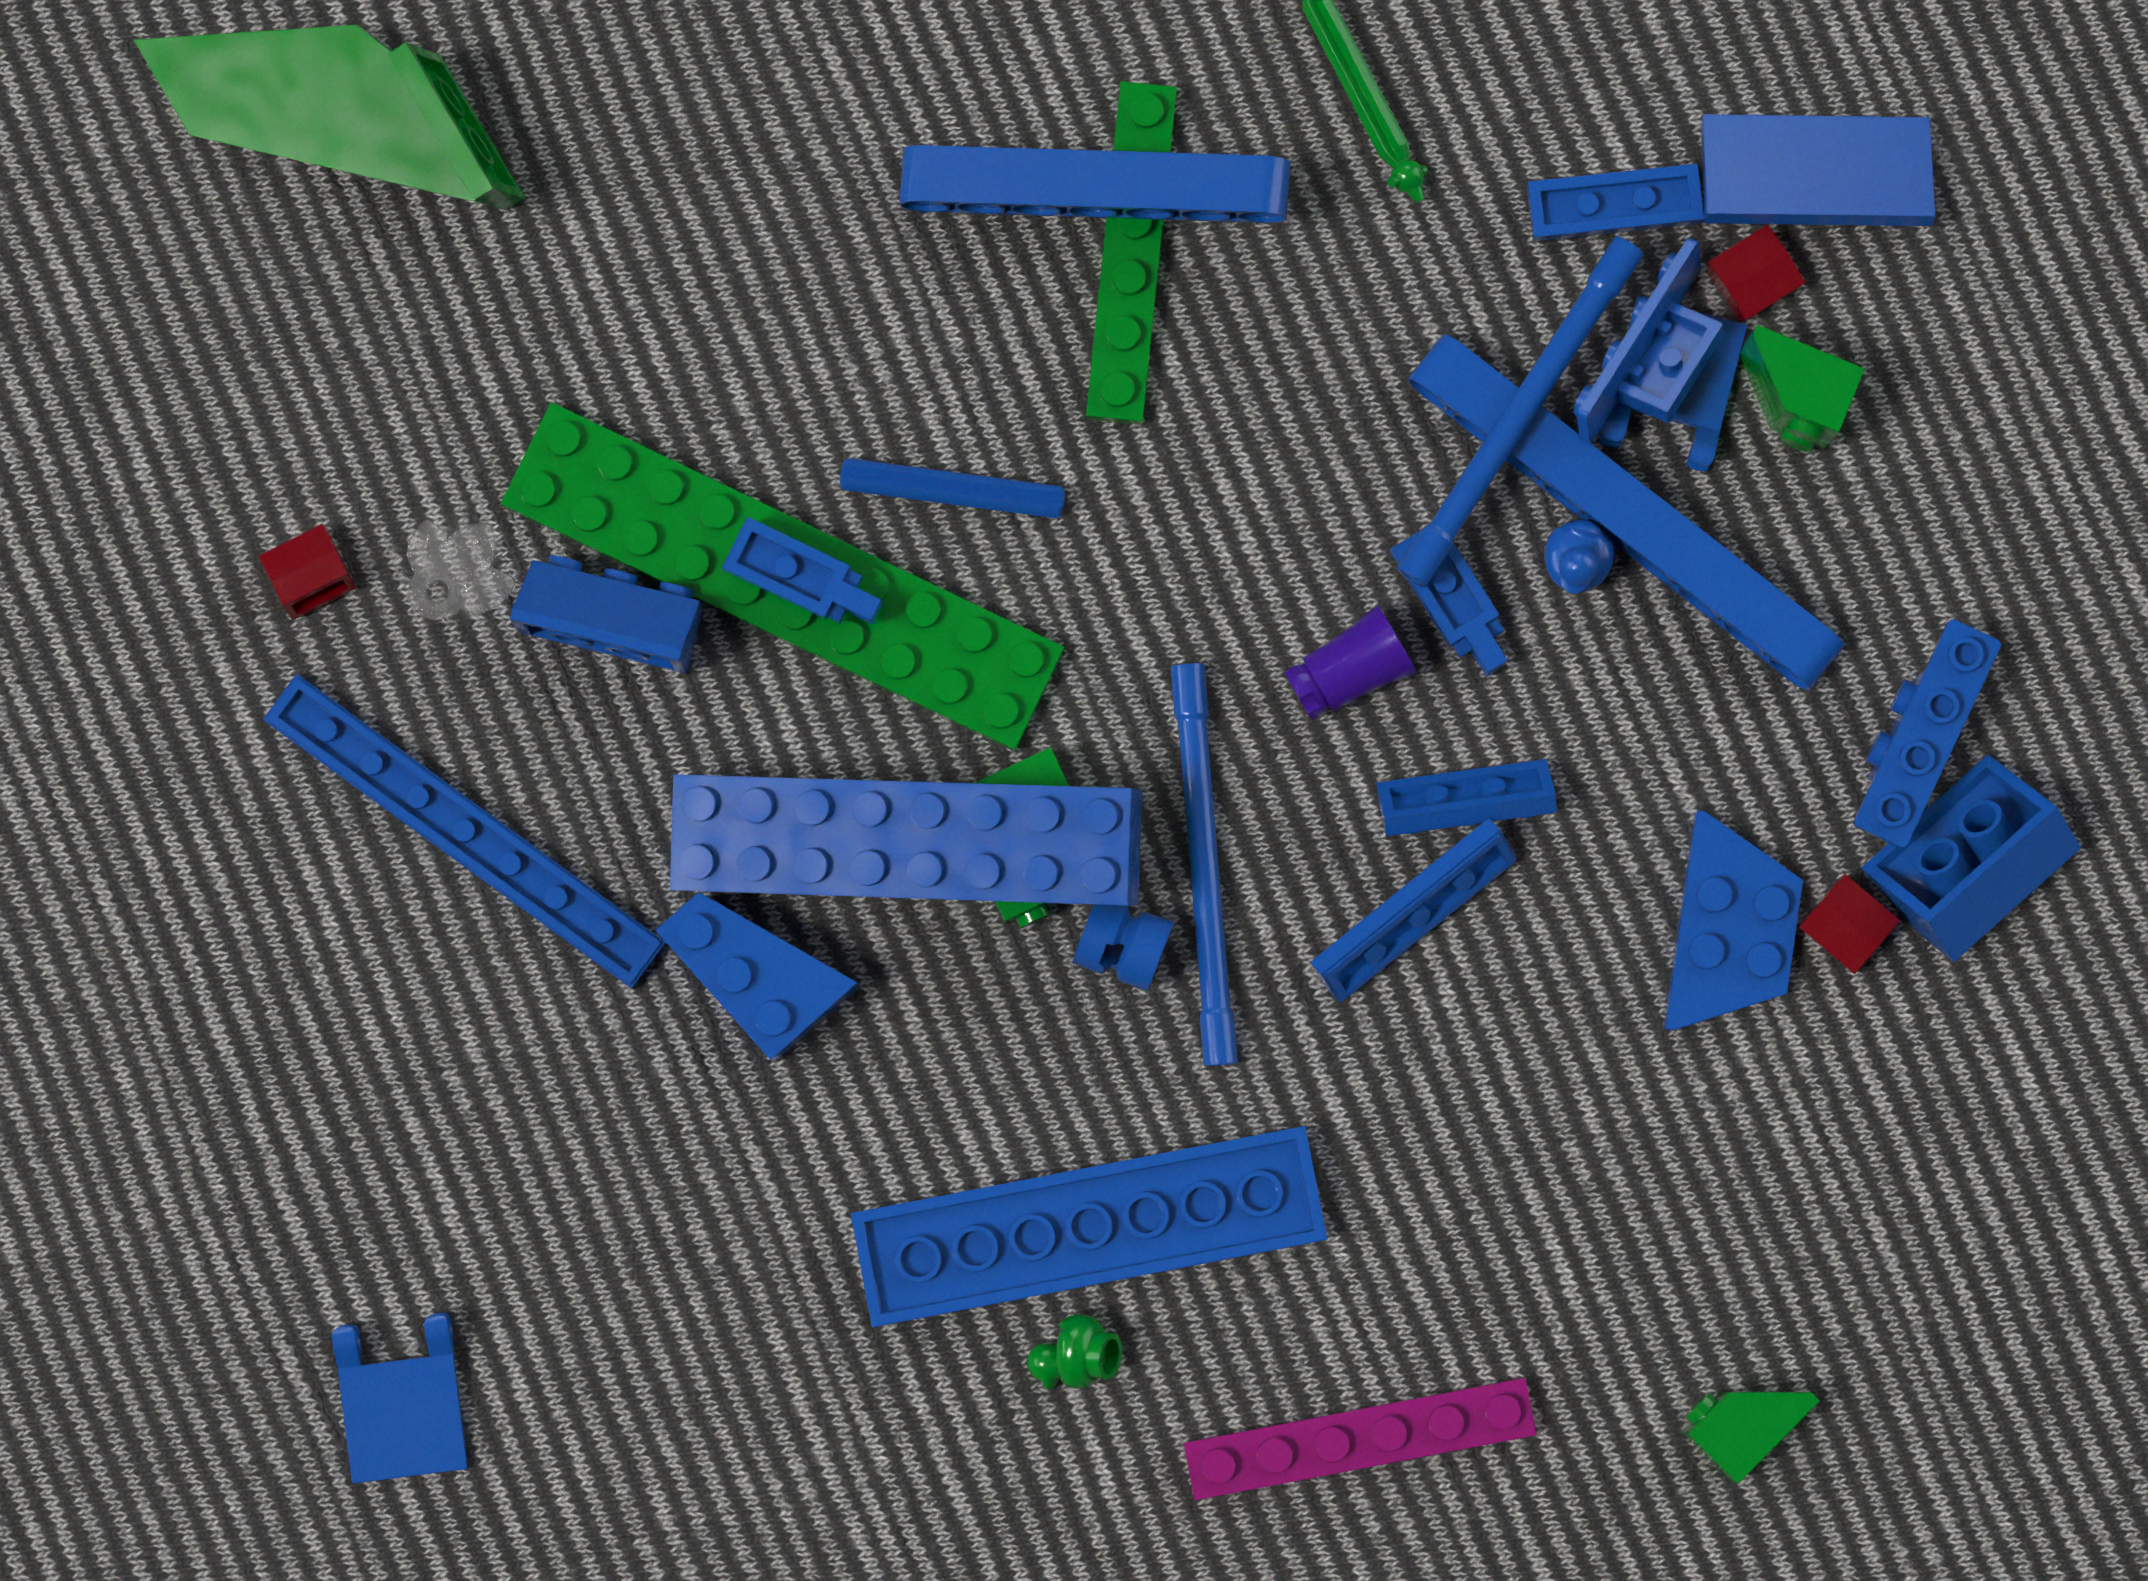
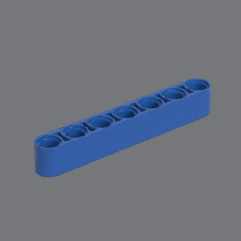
M913 145L903 148L899 206L913 211L936 213L1278 223L1287 219L1291 162L1281 157L1265 155Z

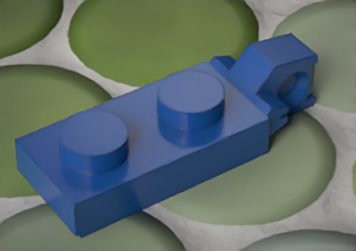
M749 517L746 518L722 566V570L820 618L825 620L829 618L837 623H841L847 612L873 625L883 606L881 599L858 589L863 577L852 571L850 565Z
M1421 530L1390 549L1389 553L1397 565L1400 564ZM1453 542L1452 548L1425 588L1414 584L1408 579L1406 580L1449 648L1453 647L1459 658L1471 652L1487 677L1504 667L1506 662H1508V659L1494 639V637L1504 632V629L1498 621L1499 613Z

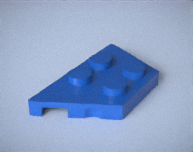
M1697 810L1694 812L1663 1030L1674 1031L1785 995L1788 991L1803 880L1704 811Z

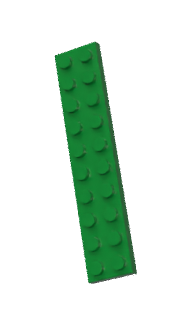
M552 402L500 503L502 507L658 582L672 583L692 589L694 591L692 598L1014 752L1065 650V647ZM749 517L850 565L852 571L863 577L858 589L882 600L883 606L874 624L872 625L847 612L841 623H837L829 618L825 620L724 572L722 566L746 518Z

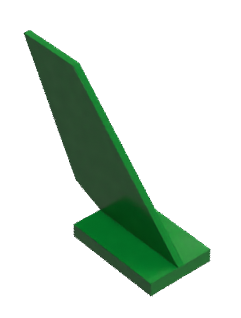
M358 25L134 40L191 136L481 203L507 211L526 199L439 54L407 42L392 51Z

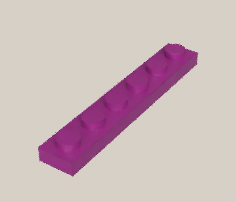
M1519 1378L1183 1442L1193 1497L1194 1500H1200L1520 1439L1537 1434L1526 1378Z

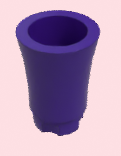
M1375 605L1357 622L1328 643L1302 657L1304 663L1293 666L1284 672L1311 720H1315L1329 711L1330 707L1335 712L1374 690L1417 674L1410 658L1378 605Z

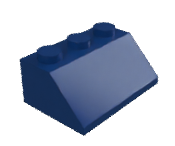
M549 555L548 563L532 560L510 616L511 622L521 634L684 674L688 673L704 610L699 600L692 599L694 592L692 589L666 582H660L659 590L637 586V576L614 569H605L603 577L581 572L583 563L556 555Z
M1987 754L1922 813L1906 847L1898 848L1888 843L1861 869L1924 939L1951 961L1955 962L2080 850L2081 846L2057 806Z

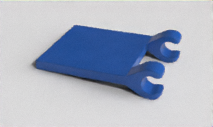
M1637 295L1633 311L1639 300L1642 298L1641 296ZM1698 312L1723 323L1724 336L1671 421L1696 428L1687 459V467L1700 472H1706L1714 460L1719 433L1747 325ZM1618 401L1601 428L1599 443L1611 448H1619L1626 434L1631 411L1642 414L1646 413Z
M448 1313L431 1314L425 1319L424 1328L429 1356L362 1364L361 1339L358 1326L354 1324L341 1325L333 1330L332 1343L338 1368L352 1484L468 1469L454 1357L452 1321Z

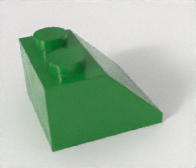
M1760 325L1755 327L1744 343L1739 355L1770 429L1782 434L1781 442L1794 449L1811 453L1814 447L1824 450L1839 433L1865 369Z

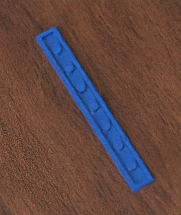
M298 674L295 675L263 718L274 729L631 989L635 988L667 944Z

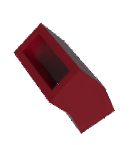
M1768 224L1708 261L1707 274L1725 298L1738 322L1749 319L1806 283L1788 252Z
M323 524L258 556L282 606L292 620L356 589L328 529Z
M1844 874L1831 886L1798 926L1855 974L1900 920L1849 876Z

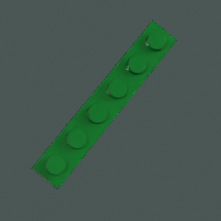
M1121 81L1113 151L1170 153L1177 87ZM1106 218L1086 419L1137 425H1142L1163 220Z

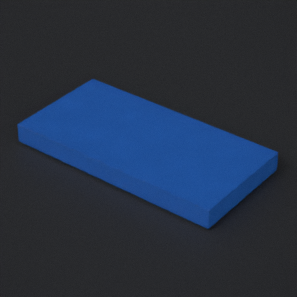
M1703 114L1701 145L1704 223L1933 226L1935 202L1930 117Z

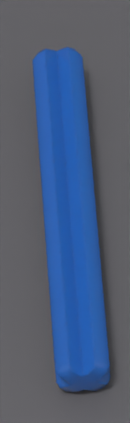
M851 458L843 461L840 473V486L846 491L1049 518L1061 517L1065 501V491L1061 486Z

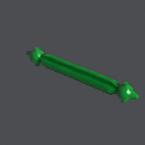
M1302 0L1303 12L1379 157L1393 168L1391 177L1387 180L1388 185L1391 188L1395 187L1402 193H1407L1416 203L1425 200L1422 185L1425 176L1428 174V169L1425 165H1420L1418 162L1410 160L1409 144L1334 1Z

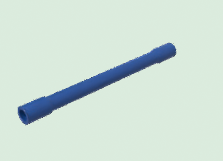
M1615 236L1588 277L1586 287L1434 518L1421 530L1396 568L1406 579L1422 588L1427 586L1452 548L1453 540L1586 337L1610 301L1618 296L1643 258V252L1634 244L1624 238Z
M1180 664L1171 666L1170 669L1174 716L1178 722L1202 1006L1200 1028L1204 1066L1238 1064L1234 1013L1230 1007L1207 733L1209 711L1205 664Z

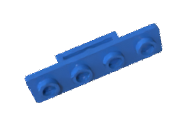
M1687 238L1677 254L1672 252L1667 256L1660 269L1658 285L1650 297L1643 296L1637 303L1631 316L1629 331L1622 342L1615 340L1609 347L1603 360V371L1594 386L1586 385L1578 396L1574 415L1577 416L1581 440L1590 444L1594 441L1618 401L1669 424L1724 336L1723 323L1680 305L1701 271L1698 241Z
M1955 619L1946 623L1925 670L1917 675L1913 682L1904 679L1890 706V710L1898 715L1889 734L1880 730L1868 752L1866 762L1874 765L1868 777V780L1872 782L1853 821L1856 828L1898 848H1904L1908 845L2001 647L1999 640Z

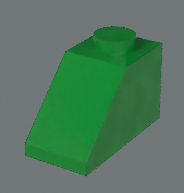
M1708 1392L1686 1413L1685 1418L1690 1424L1682 1434L1730 1482L1739 1484L1820 1400L1811 1392H1721L1716 1398Z

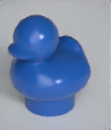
M1589 520L1567 522L1555 528L1548 537L1544 556L1546 570L1554 583L1571 594L1590 591L1599 586L1608 576L1615 556L1614 544L1602 528Z

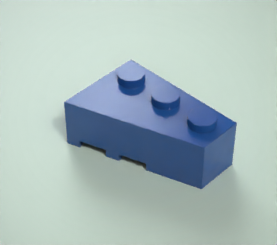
M700 892L695 894L655 930L773 1063L780 1059L860 987L857 982Z

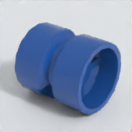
M1093 905L1072 963L1099 974L1113 969L1116 971L1118 981L1148 992L1174 922L1145 911L1134 917L1130 915L1128 906Z

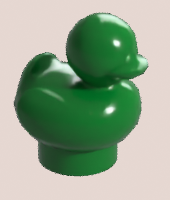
M1074 1314L1060 1321L1058 1326L1061 1332L1058 1336L1057 1345L1050 1342H1042L1033 1347L1027 1357L1028 1371L1035 1379L1043 1382L1046 1390L1054 1389L1059 1379L1070 1388L1084 1389L1095 1383L1098 1379L1110 1380L1116 1375L1122 1359V1343L1117 1334L1105 1332L1103 1326L1094 1317Z

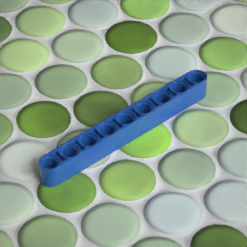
M1446 334L1441 335L1407 378L1408 382L1418 393L1482 443L1519 389L1466 346ZM1540 407L1506 461L1580 519L1589 520L1597 524L1606 532L1610 541L1786 679L1798 687L1810 691L1844 648L1843 641L1826 625L1595 446L1581 440L1577 432L1546 408Z

